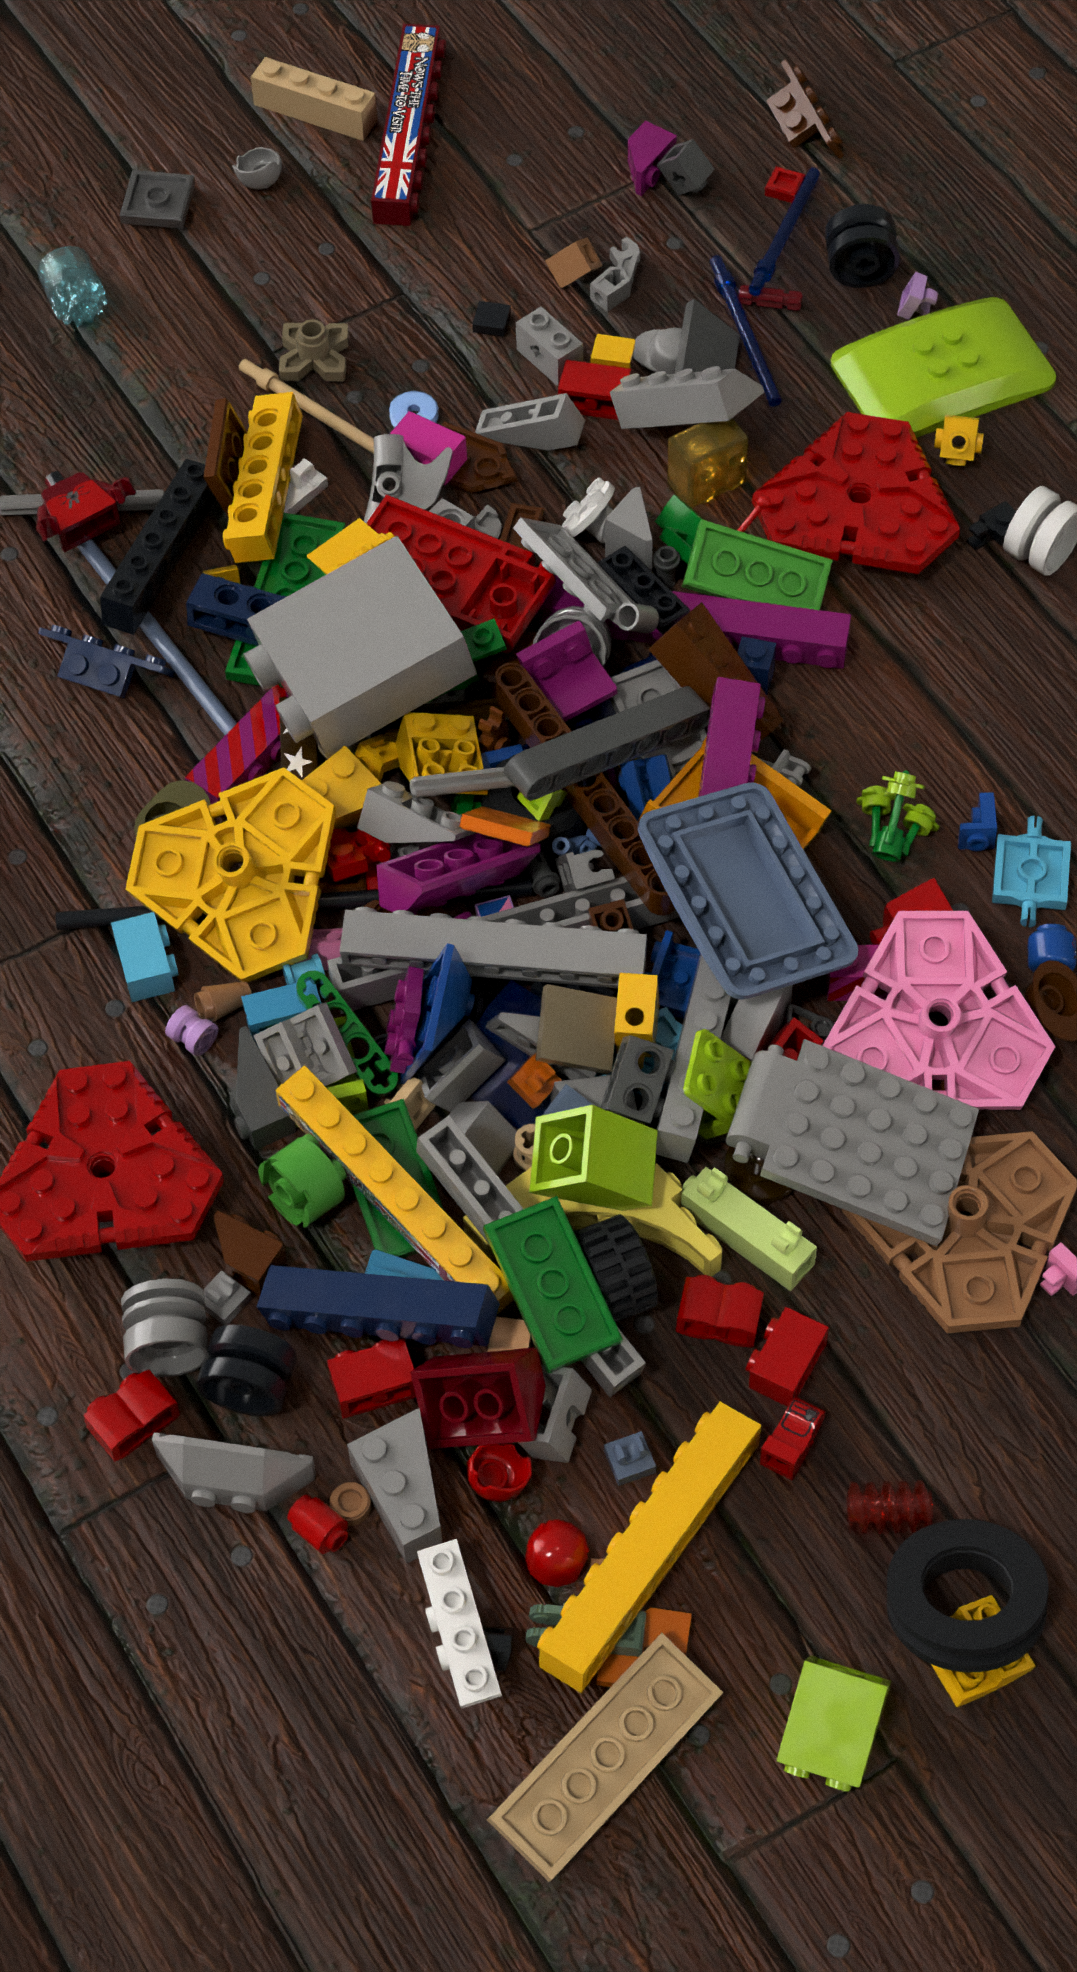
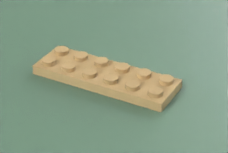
M661 1633L495 1810L487 1821L550 1882L722 1695L723 1691Z

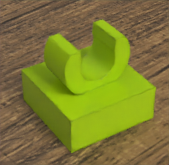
M560 789L532 801L527 800L519 792L517 799L538 821H543L550 818L555 807L561 806L567 792Z

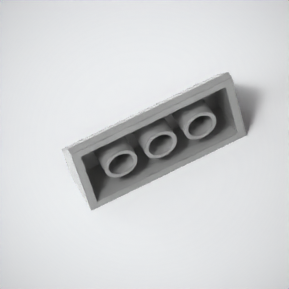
M719 366L707 368L702 372L684 369L669 375L665 371H659L646 377H640L639 374H630L620 380L621 384L610 391L621 429L729 421L764 393L762 385L737 369L721 370Z

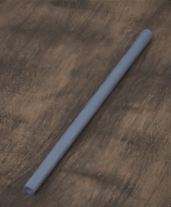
M93 539L77 546L105 584L108 585L116 569ZM148 611L139 627L225 736L237 722Z

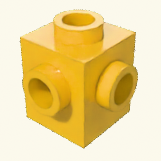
M945 414L943 429H936L934 448L941 449L940 457L946 458V464L966 466V460H974V453L981 454L984 433H977L979 418ZM955 436H962L965 439V443L962 446H956L952 440Z

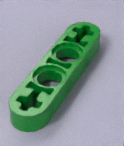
M316 970L303 973L298 978L296 984L299 1001L306 1010L319 1005L320 1002L314 994L306 996L304 992L307 990V981H311L313 984L318 982L322 984L320 994L324 1000L327 1001L330 996L335 999L327 1003L329 1010H342L347 1017L346 1024L338 1029L346 1047L354 1039H362L369 1046V1053L364 1058L356 1059L351 1057L357 1070L354 1074L359 1080L363 1079L365 1089L371 1095L376 1097L390 1095L396 1089L398 1073L389 1071L390 1060L323 973ZM374 1056H378L380 1060L374 1062V1066L379 1073L388 1072L390 1074L387 1080L389 1086L384 1088L381 1084L372 1085L374 1074L370 1068L367 1067L365 1072H362L359 1068L369 1064Z

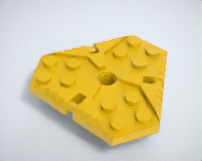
M284 767L218 793L220 797L218 802L208 805L206 800L203 799L139 825L125 889L131 896L154 912L177 932L188 934V939L191 943L241 982L246 981L248 983L283 969V965H293L308 959L314 930L313 926L321 894L318 882L319 878L324 877L325 865L328 859L337 809L331 802ZM226 814L228 821L216 825L214 819ZM243 862L240 869L235 872H229L233 864ZM295 876L304 877L303 884L294 883ZM204 913L206 918L199 925L196 923V920Z

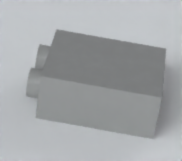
M397 535L247 619L259 644L243 654L252 673L264 692L281 683L289 698L276 704L275 708L295 743L313 735L326 758L331 757L343 746L348 747L477 674L463 634Z

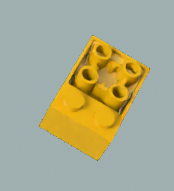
M409 712L402 716L396 748L400 769L409 782L412 778L418 776L484 769L473 716ZM488 790L471 791L456 794L487 795Z

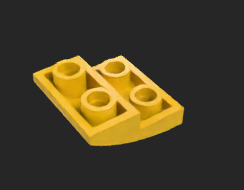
M993 1595L959 1607L954 1615L950 1617L958 1620H982L996 1615L1001 1611V1608ZM1026 1653L1006 1666L983 1672H959L943 1669L932 1665L958 1708L1032 1671L1035 1664L1029 1654Z

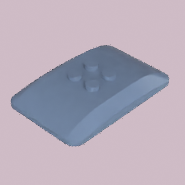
M754 782L741 784L649 811L640 818L637 830L648 856L698 950L728 995L740 1000L753 998L852 965L857 958L858 946L775 799L763 785Z

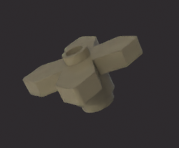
M314 319L306 320L302 323L283 324V347L290 352L280 357L279 376L281 381H300L313 369L325 381H345L346 358L338 352L348 347V324L329 323L324 326L322 322Z

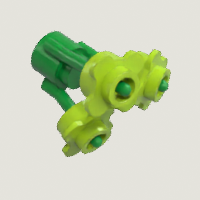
M907 770L903 772L895 771L893 778L882 776V780L889 781L887 788L883 786H870L862 790V796L856 799V803L862 806V812L872 815V835L869 842V847L873 848L872 855L889 862H899L901 855L908 856L911 843L916 834L927 836L931 830L938 831L940 828L935 822L936 815L931 808L923 804L913 806L909 803L903 806V809L907 812L903 819V825L909 830L905 838L903 837L904 831L897 828L904 796L915 799L917 788L925 789L924 785L915 783L916 776L910 775ZM895 800L889 826H883L882 831H880V816L890 813L891 801Z

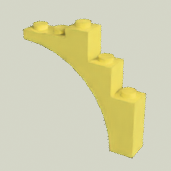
M655 1164L652 1206L621 1211L559 1199L572 1230H580L621 1214L633 1225L639 1237L661 1244L682 1256L704 1275L712 1277L721 1270V1245L713 1235L709 1233L705 1235L697 1226L691 1212L687 1208L681 1207V1182L672 1172L666 1173L658 1164ZM532 1167L506 1185L523 1209L552 1198L529 1192ZM465 1215L463 1217L464 1232L490 1260L494 1259L495 1255L491 1246Z

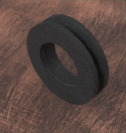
M955 1519L938 1522L912 1534L895 1552L887 1574L888 1618L892 1629L903 1645L913 1654L932 1665L959 1672L994 1670L1021 1658L1035 1645L1041 1636L1047 1616L1048 1577L1043 1562L1035 1550L1014 1532L1002 1526L981 1520ZM955 1569H974L991 1575L1003 1584L1010 1595L1008 1604L996 1615L982 1620H958L943 1615L931 1606L924 1595V1591L931 1581L943 1573Z

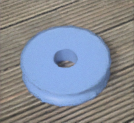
M422 391L404 392L396 396L389 407V417L394 427L397 426L408 411H417V415L437 423L439 417L437 401L431 395Z

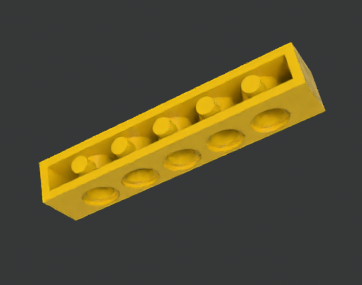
M293 392L255 396L253 409L248 413L249 428L248 432L243 436V456L238 460L239 474L237 481L233 483V503L228 507V526L223 531L224 547L226 550H230L235 563L275 558L290 483V470L293 467L303 418Z

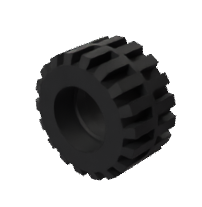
M619 1214L575 1231L574 1234L615 1323L657 1306L658 1290L649 1257L635 1228L623 1215Z

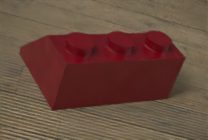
M537 1347L435 1356L410 1372L418 1407L420 1408L428 1449L528 1442L536 1439L546 1388Z

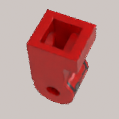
M795 1397L786 1409L773 1434L769 1435L763 1444L760 1465L793 1480L814 1443L813 1440L822 1425L826 1411L799 1397Z

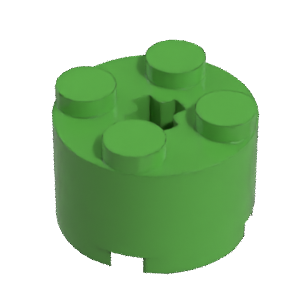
M309 1133L295 1139L259 1165L258 1173L262 1186L268 1182L274 1192L268 1198L278 1212L295 1226L303 1222V1227L309 1226L344 1199L345 1192L342 1181L347 1176L343 1166L335 1159L330 1160L321 1150L316 1138Z

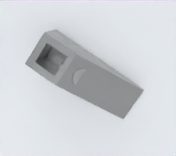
M391 781L367 789L357 827L385 843L456 841L474 834L472 831L459 827L461 815L454 812H446L434 806V802L428 798H414L411 793L405 791L404 786Z

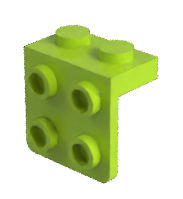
M702 1029L695 1034L683 1091L686 1097L703 1108L698 1134L705 1139H709L729 1132L751 1061L707 1029Z

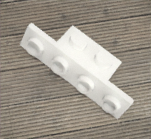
M457 1539L417 1551L432 1604L431 1607L425 1608L432 1633L440 1632L443 1645L436 1647L442 1670H450L461 1709L501 1697V1690Z

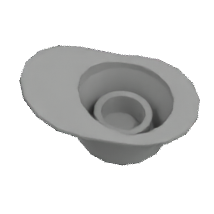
M672 327L665 330L654 329L642 333L635 339L634 359L654 372L665 371L667 375L675 374L682 329Z

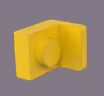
M383 734L358 743L355 756L380 783L384 772L400 766L396 741L384 742Z

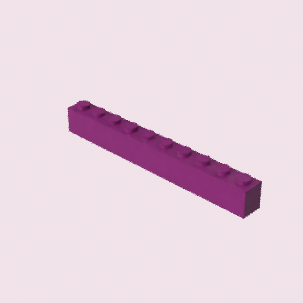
M554 575L556 584L528 627L540 628L559 609L570 606L584 607L585 604L578 597L569 594L562 586L564 582ZM672 591L690 611L703 602L736 652H738L743 636L776 643L775 660L788 663L819 665L824 668L844 669L851 614ZM610 619L605 620L609 626L612 638L616 640L647 642L653 645L663 636L657 629L648 634L626 631L619 628Z

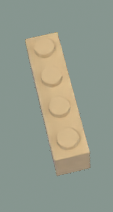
M267 57L262 60L251 75L253 100L256 106L362 141L366 139L378 121L375 92Z

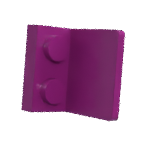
M579 620L516 653L520 665L526 669L564 722L618 694L617 686L592 652L586 629Z

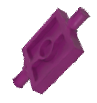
M409 966L406 978L397 982L394 997L396 1005L395 1009H391L386 1029L389 1033L384 1052L385 1055L391 1056L389 1071L404 1074L406 1066L413 1063L412 1060H414L413 1052L416 1048L414 1037L421 1011L424 971L421 968Z

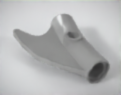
M383 434L374 437L372 484L363 521L367 523L386 494L424 510L431 508L436 503L446 480L453 455L452 449L447 447L431 463L422 464L416 461L404 443V436L399 434ZM396 485L393 490L387 491L389 486Z

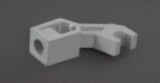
M627 236L622 239L623 251L617 250L614 246L610 248V260L615 267H609L590 283V300L607 312L630 297L635 272L640 262L638 244Z

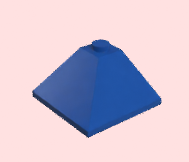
M447 943L423 976L421 1011L414 1037L416 1041V1048L413 1052L414 1060H412L413 1063L406 1066L404 1074L400 1073L398 1084H405L408 1079H411L454 1030L462 1018L471 1014L475 995L470 993L472 978L455 945Z

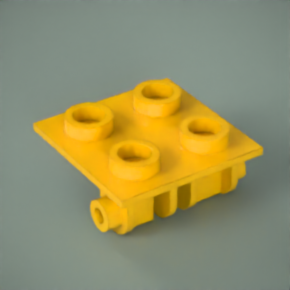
M359 518L309 553L307 558L327 575L395 536L390 532L378 534Z

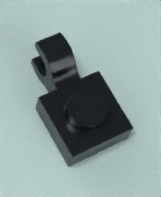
M1004 501L981 514L979 521L969 527V531L973 536L969 537L966 542L974 550L982 548L993 539L999 545H1002L1016 510Z

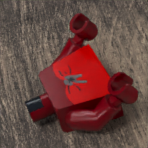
M54 471L45 479L47 489L41 493L43 504L37 510L36 530L41 535L42 541H47V538L56 535L65 553L121 524L116 502L123 504L127 496L137 493L128 477L120 478L114 483L109 484L97 479H91L84 472H78L65 478L60 471Z

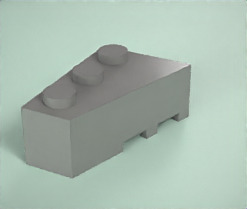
M420 1408L347 1444L350 1464L361 1484L368 1491L371 1502L406 1564L418 1558L417 1551L442 1543L441 1527Z

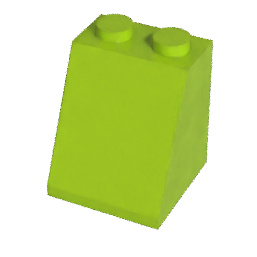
M595 1105L536 1117L529 1192L552 1198L557 1196L558 1199L621 1211L652 1206L658 1130Z
M809 1656L804 1661L776 1761L785 1764V1772L808 1779L810 1772L826 1777L825 1784L838 1790L850 1792L851 1786L860 1788L892 1681L821 1658Z

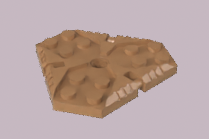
M1033 1131L971 1137L957 1188L950 1194L947 1206L949 1217L942 1241L937 1246L842 1209V1212L856 1229L866 1237L869 1244L873 1245L875 1251L883 1257L888 1266H895L900 1271V1280L909 1287L913 1295L917 1296L919 1302L926 1307V1310L946 1333L1020 1327L1047 1263L1048 1256H1045V1254L1053 1249L1076 1194L1077 1179ZM965 1211V1212H969V1213H971V1214H973V1215H972V1216H966V1215H963V1214H961V1213H959V1212ZM1020 1242L1022 1244L1028 1245L1031 1247V1249L1019 1246L1018 1244ZM915 1252L919 1258L912 1262L908 1256Z

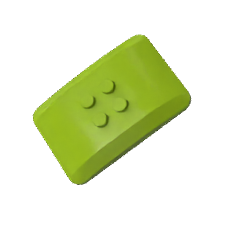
M997 297L966 302L897 324L836 350L831 358L833 371L861 414L907 421L910 423L916 438L934 432L937 428L942 429L944 427L945 414L976 417L1047 392L1054 387L1056 382V373L1009 304Z

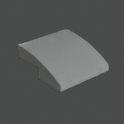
M326 1002L254 1035L260 1052L278 1086L283 1084L304 1065L324 1086L357 1072Z

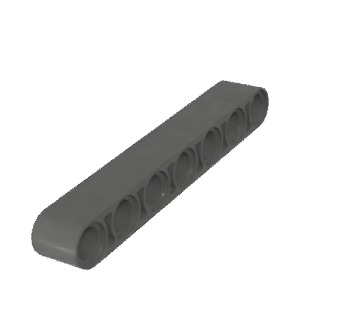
M685 686L521 751L508 761L503 773L527 800L532 801L702 731L709 724L711 707L692 687Z

